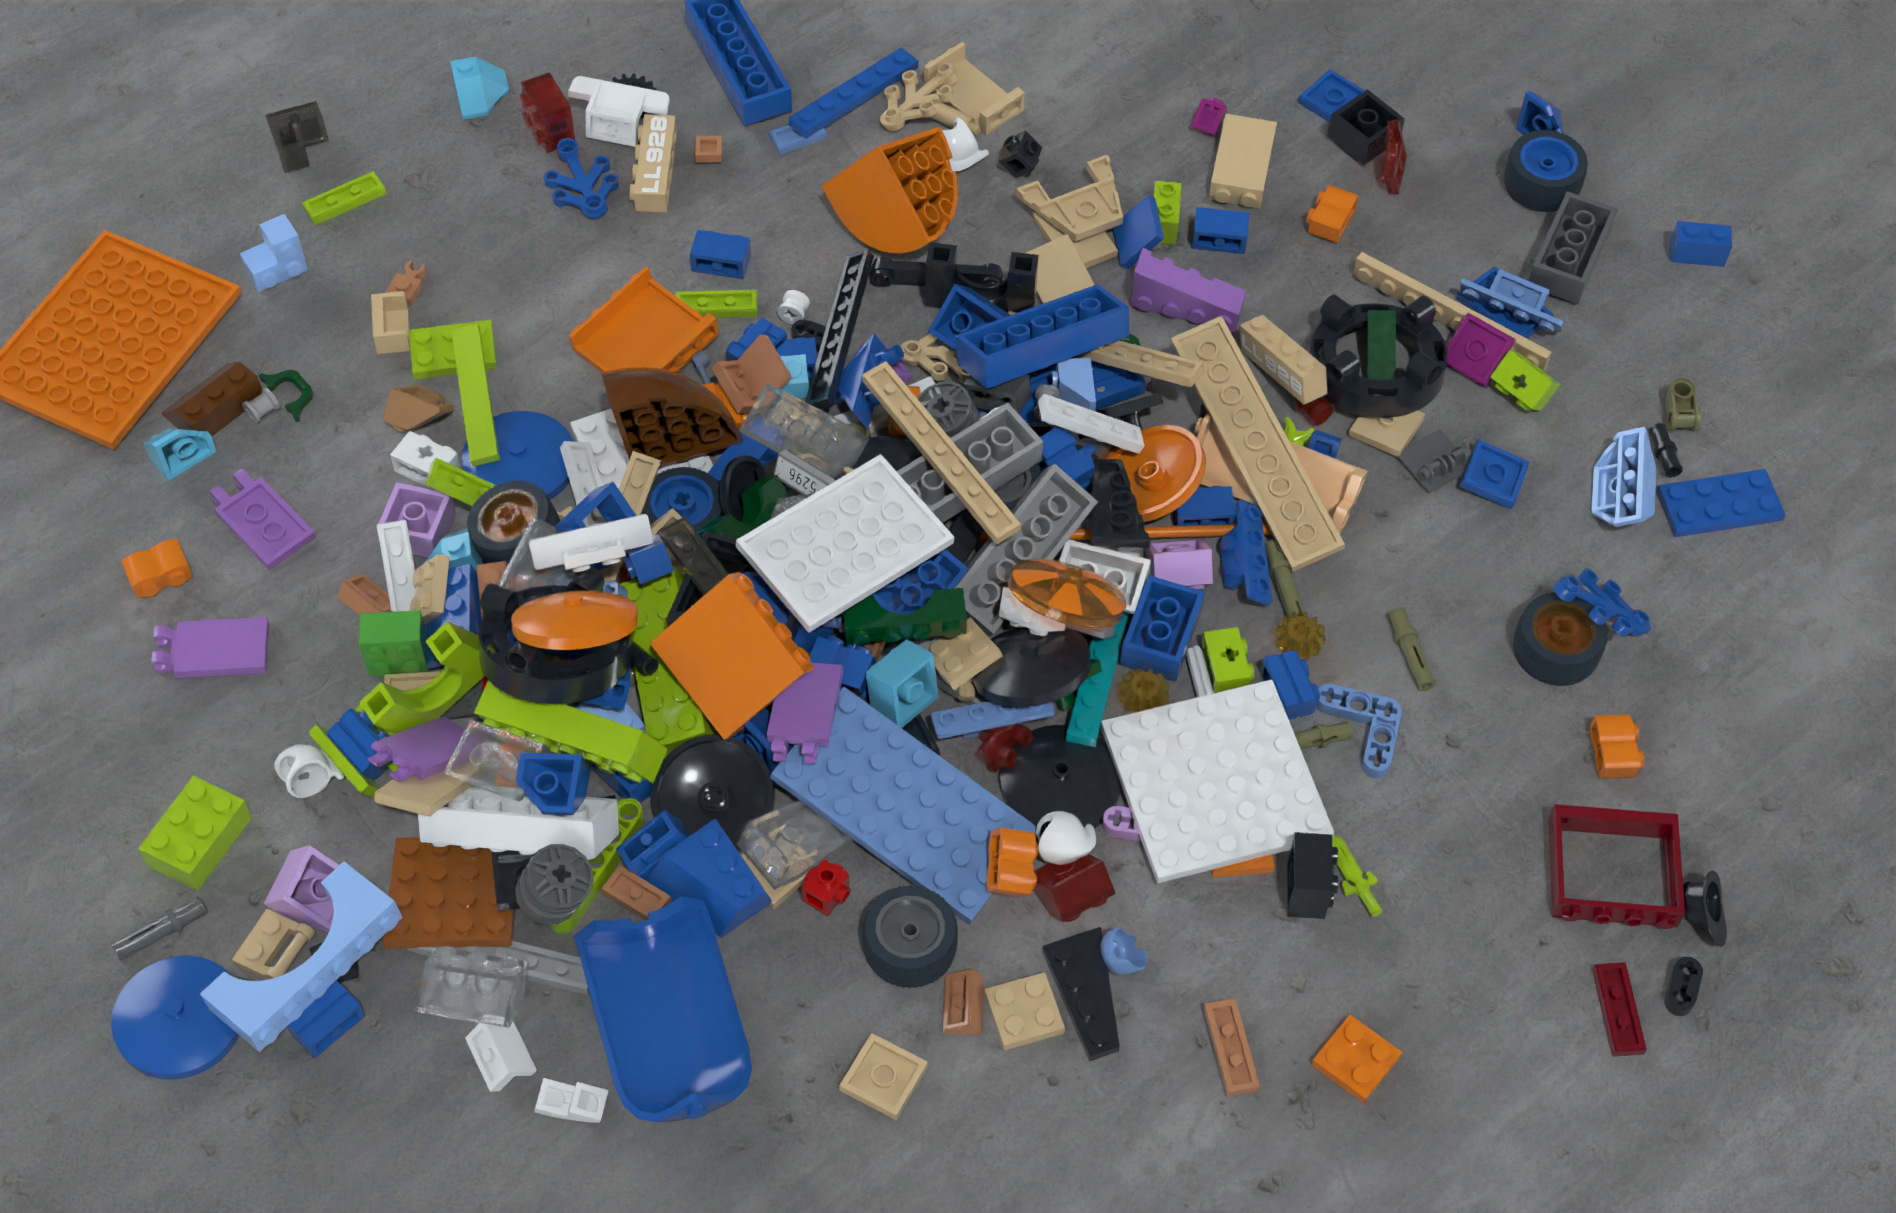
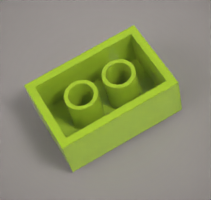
M193 775L138 850L146 866L199 891L252 817L245 800Z

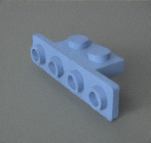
M1499 269L1490 289L1464 278L1460 282V288L1464 291L1463 294L1470 299L1478 300L1481 298L1488 301L1490 307L1499 311L1507 309L1514 312V317L1528 322L1529 319L1539 323L1538 326L1548 332L1553 333L1554 330L1561 332L1563 329L1562 320L1541 312L1550 294L1549 289Z
M987 701L931 713V720L938 739L962 735L963 739L1022 728V722L1054 716L1055 709L1052 702L1037 706L1013 707Z

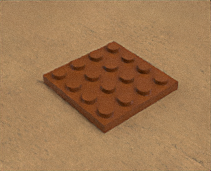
M420 837L396 838L388 896L396 902L403 918L398 921L394 929L383 935L384 949L512 946L516 909L497 911L491 852L493 851L490 848L481 847L463 849L459 845L436 847L432 843L420 842Z

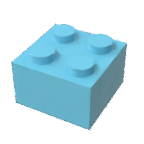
M908 639L892 649L889 654L866 671L870 706L900 728L904 727L939 698L933 653Z

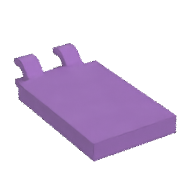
M240 469L232 475L237 481L235 485L240 492L230 498L219 485L209 491L213 496L212 502L217 506L214 509L216 516L268 570H271L316 538L315 532L262 477L253 481L243 469Z
M268 618L177 622V629L167 626L154 627V639H157V647L166 648L171 646V652H152V664H155V672L165 673L174 671L176 678L267 673Z
M811 663L815 669L804 674L774 700L766 734L768 742H772L771 752H774L773 761L785 762L789 744L802 745L803 763L816 764L819 746L829 747L844 673L843 665Z
M445 716L375 741L372 743L371 748L376 750L377 753L369 757L368 761L376 767H381L387 762L393 761L399 768L391 772L390 776L398 782H403L412 776L422 780L485 755L487 744Z

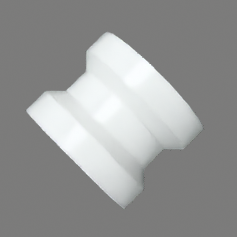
M787 291L784 294L783 303L778 308L779 317L789 324L803 320L805 311H807L810 305L809 298L800 291Z

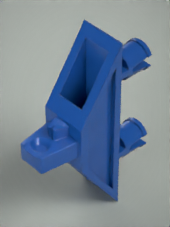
M873 333L843 369L834 404L846 401L852 412L867 429L869 428L874 406L881 405V403L863 383L862 374L885 361L889 365L903 362L901 357H904L902 348L899 345H895L887 349L876 334Z

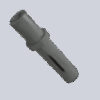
M197 896L173 911L171 908L166 910V914L111 943L120 961L174 931L177 933L182 931V927L206 915L207 911L199 897Z

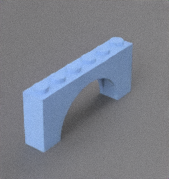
M346 862L341 863L321 882L329 900L333 903V921L323 944L306 962L289 973L262 981L241 980L223 972L200 993L209 1010L258 1052L273 1043L279 1033L291 1022L297 1020L314 1000L323 996L331 984L340 976L345 975L363 954L368 953L374 944L383 935L394 929L398 921L403 918L396 902Z

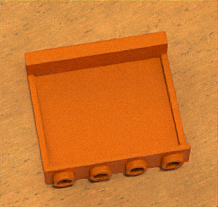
M646 266L639 273L634 274L625 286L615 291L606 303L596 308L587 320L581 325L576 326L569 335L573 351L601 373L631 367L659 368L678 373L692 360L693 355L702 351L720 332L717 319L709 312L704 317L652 279L650 269Z
M740 572L727 575L650 642V645L724 740L736 736L754 716L804 674L815 669L810 663L811 658L809 654L795 644L791 639L792 634L787 626L777 621L772 614L773 609L766 600L759 598L753 590L754 585L752 581Z

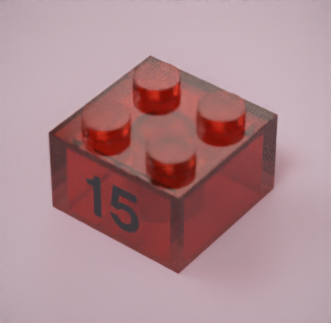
M548 72L521 82L522 94H519V97L526 111L522 115L526 126L532 127L536 143L538 145L542 144L546 153L557 150V144L560 140L565 138L575 140L571 107L551 73Z

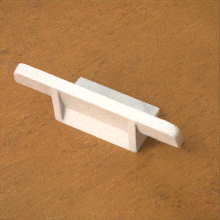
M583 76L574 78L568 90V97L589 101L586 108L587 138L636 147V144L639 142L638 126L642 112L667 115L670 105L669 96L665 92Z

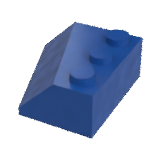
M944 549L871 595L874 596L880 606L890 612L897 614L912 613L921 609L929 601L933 590L955 588L969 568Z
M716 819L666 852L646 879L647 882L670 895L671 902L682 896L705 900L715 934L720 938L727 935L772 902L770 896Z

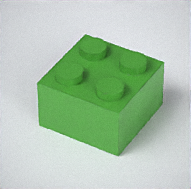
M421 610L360 614L359 646L369 676L384 677L385 674L429 672V669L426 667L427 631Z

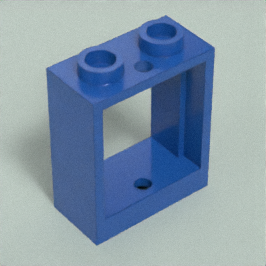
M612 481L595 488L555 527L559 533L584 528L586 525L582 520L595 508L598 509L606 522L637 515ZM602 562L590 564L591 567L597 570H602L609 566L603 565Z

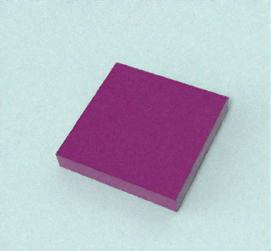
M1467 313L1447 345L1448 358L1446 365L1487 388L1492 380L1490 376L1509 350H1511L1516 339L1476 316Z

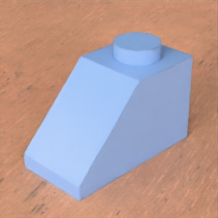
M1074 358L1057 362L1056 371L1051 372L1052 385L1059 389V399L1095 411L1096 398L1091 358Z

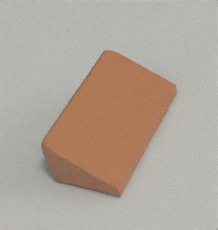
M365 574L342 581L338 598L359 616L361 613L392 612L389 594Z
M973 968L945 974L944 1034L982 1035L984 977Z

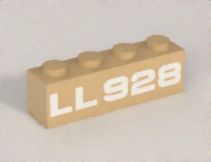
M644 114L643 125L638 126V141H641L640 145L636 144L635 160H638V164H633L632 178L635 180V184H630V200H634L636 211H668L677 140L676 116Z
M1264 315L1255 317L1240 325L1241 351L1305 405L1327 394L1326 367Z

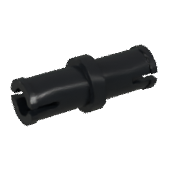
M1654 424L1649 428V435L1655 446V456L1660 459L1665 475L1670 478L1676 477L1683 471V467L1676 454V444L1671 441L1665 424Z

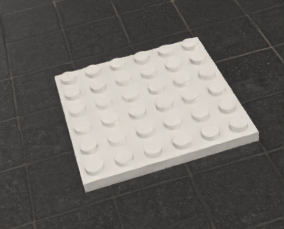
M1273 680L1101 721L1102 733L1157 884L1252 860L1253 858L1288 851L1291 848L1294 832L1331 834L1333 839V828Z

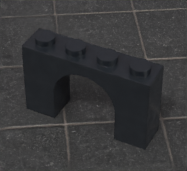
M929 243L926 259L925 305L942 307L954 284L971 288L1007 313L1009 311L1019 313L1035 307L1039 255L1011 252L1008 277L998 283L981 284L965 278L959 272L956 265L957 245Z

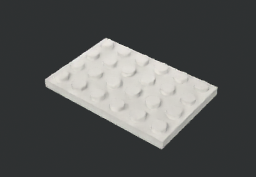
M880 454L736 540V548L808 633L952 545L954 536Z

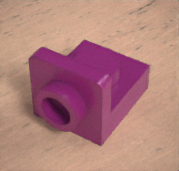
M1202 97L1191 124V129L1216 137L1222 120L1225 118V114L1228 113L1227 106L1217 98L1211 97L1208 100Z

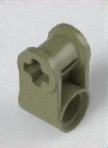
M1676 378L1672 381L1664 399L1667 428L1669 431H1675L1676 428H1691L1692 431H1698L1701 425V411L1698 406L1696 387L1687 378Z

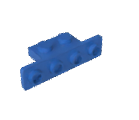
M1239 500L1235 503L1238 526L1219 539L1224 584L1226 588L1235 590L1245 583L1247 597L1268 606L1273 600L1261 512L1258 506Z

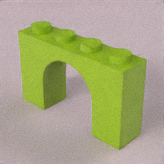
M449 621L442 625L426 640V643L438 661L445 665L443 670L429 683L412 690H400L380 682L359 702L372 723L394 733H399L438 719L485 676L479 661V636ZM488 644L487 651L491 650V653H495L491 645Z

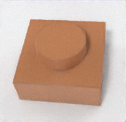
M696 136V163L722 162V136Z

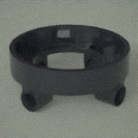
M1335 294L1325 300L1320 310L1322 320L1313 334L1310 354L1326 367L1327 394L1323 396L1325 399L1350 413L1374 418H1391L1407 415L1422 409L1434 400L1444 382L1448 351L1444 338L1433 325L1436 308L1428 297L1420 296L1404 308L1379 303L1352 306ZM1368 310H1396V331L1407 334L1419 346L1421 352H1417L1410 359L1406 367L1405 376L1392 380L1365 378L1359 376L1360 362L1354 353L1345 350L1337 355L1336 346L1346 333L1356 328L1367 327ZM1322 346L1324 359H1320V354L1318 353ZM1368 393H1374V394H1393V393H1396L1397 395H1395V396H1374V395H1369Z
M594 567L580 571L568 586L546 585L527 588L517 592L493 583L485 587L480 600L483 618L478 632L479 661L483 673L494 686L522 700L544 704H565L598 696L611 689L623 678L631 661V633L617 641L592 647L590 653L580 658L562 662L543 661L542 648L524 644L519 640L511 645L507 637L508 630L512 625L511 617L520 606L534 599L556 593L570 591L603 592L605 580L601 572ZM492 638L497 653H491V650L487 651L488 644ZM588 671V673H586V674H582V675H578V676H572V677H564V676L576 675V674H580V673H583V672Z

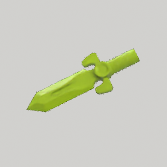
M1334 834L1332 847L1338 848L1337 865L1346 878L1342 882L1344 894L1348 896L1355 893L1362 899L1372 917L1380 915L1383 910L1369 889L1377 884L1378 879L1370 871H1367L1365 874L1367 880L1362 878L1364 873L1342 837Z

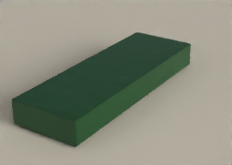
M1368 310L1367 378L1396 379V310Z

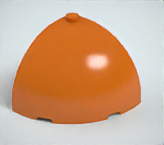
M940 126L878 146L822 185L827 199L848 230L868 246L888 253L911 252L936 240L946 231L947 224L952 221L958 200L957 174L955 171H952L949 161L953 157Z

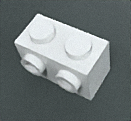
M1030 586L1003 587L999 616L1010 620V625L1029 628L1032 634L1046 636L1051 631H1065L1068 612L1047 605L1053 595Z

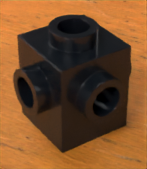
M1025 130L1017 135L1013 134L1005 140L998 162L1017 178L1035 169L1043 147Z

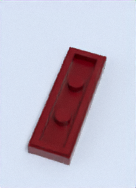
M1626 962L1595 964L1592 970L1612 1056L1645 1054L1647 1048Z

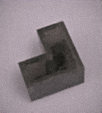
M317 101L265 115L284 173L310 166L305 147L329 141L324 119Z

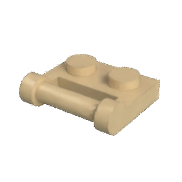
M266 909L233 957L232 962L235 966L264 980L282 976L286 973L307 941L310 942L316 932L307 924L295 922L270 909ZM291 934L295 937L276 965L269 967Z

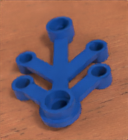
M571 138L560 140L557 144L558 156L568 163L575 179L550 170L544 174L545 185L548 188L562 186L581 192L584 198L568 194L565 189H557L552 194L553 203L558 207H564L569 204L581 208L582 213L588 218L602 217L608 210L607 196L610 192L619 188L618 176L610 173L603 177V184L597 193H594L592 190L600 175L610 170L609 158L604 155L597 156L594 159L593 167L586 176L577 158L579 155L577 141Z
M1585 568L1578 576L1579 581L1575 577L1567 575L1566 577H1561L1553 586L1554 592L1566 602H1571L1577 596L1595 605L1589 612V617L1598 625H1603L1608 619L1613 617H1619L1612 624V627L1620 636L1626 637L1629 633L1641 636L1651 630L1649 616L1642 610H1633L1619 596L1622 592L1620 586L1613 580H1608L1600 588L1596 584L1599 578L1591 569ZM1580 582L1584 586H1586L1591 592L1581 588Z

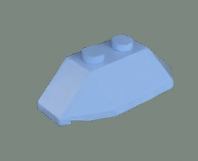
M1640 427L1618 432L1613 438L1614 442L1605 450L1594 466L1592 514L1614 527L1644 522L1655 514L1656 465L1647 429Z

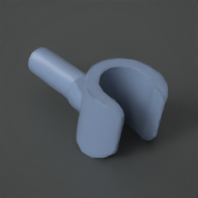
M700 351L692 356V368L695 372L699 373L704 384H708L711 381L705 367L710 365V360L704 351Z

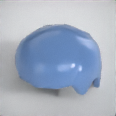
M1119 927L1110 929L1101 941L1100 948L1103 961L1111 972L1119 975H1130L1140 972L1147 966V953L1145 950H1138L1135 947L1137 939L1135 935L1128 934Z

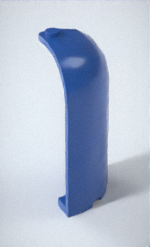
M682 896L665 907L648 913L650 919L637 923H632L631 918L616 921L594 920L574 937L614 1086L623 1106L638 1119L652 1122H674L703 1117L707 1113L735 1100L748 1087L752 1071L750 1052L706 901Z

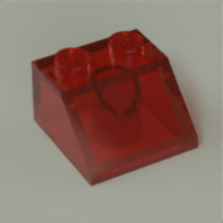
M1090 854L1068 864L1057 865L1048 863L1034 871L1037 877L1036 886L1033 890L1050 916L1063 923L1078 919L1085 910L1103 905L1107 902V898L1116 894L1104 862Z

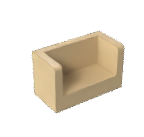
M405 292L371 294L373 339L377 354L410 351L409 308Z

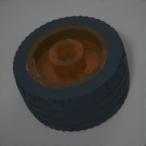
M514 480L493 486V488L485 491L476 500L473 507H471V511H469L467 530L473 545L487 564L506 561L509 574H515L534 568L529 540L558 534L559 532L555 526L560 522V518L551 500L540 487L531 482Z
M1554 592L1543 594L1530 602L1521 614L1514 633V654L1522 669L1534 677V679L1555 686L1574 685L1588 678L1601 660L1608 634L1606 622L1603 625H1598L1589 617V612L1595 606L1577 596L1571 602H1566Z

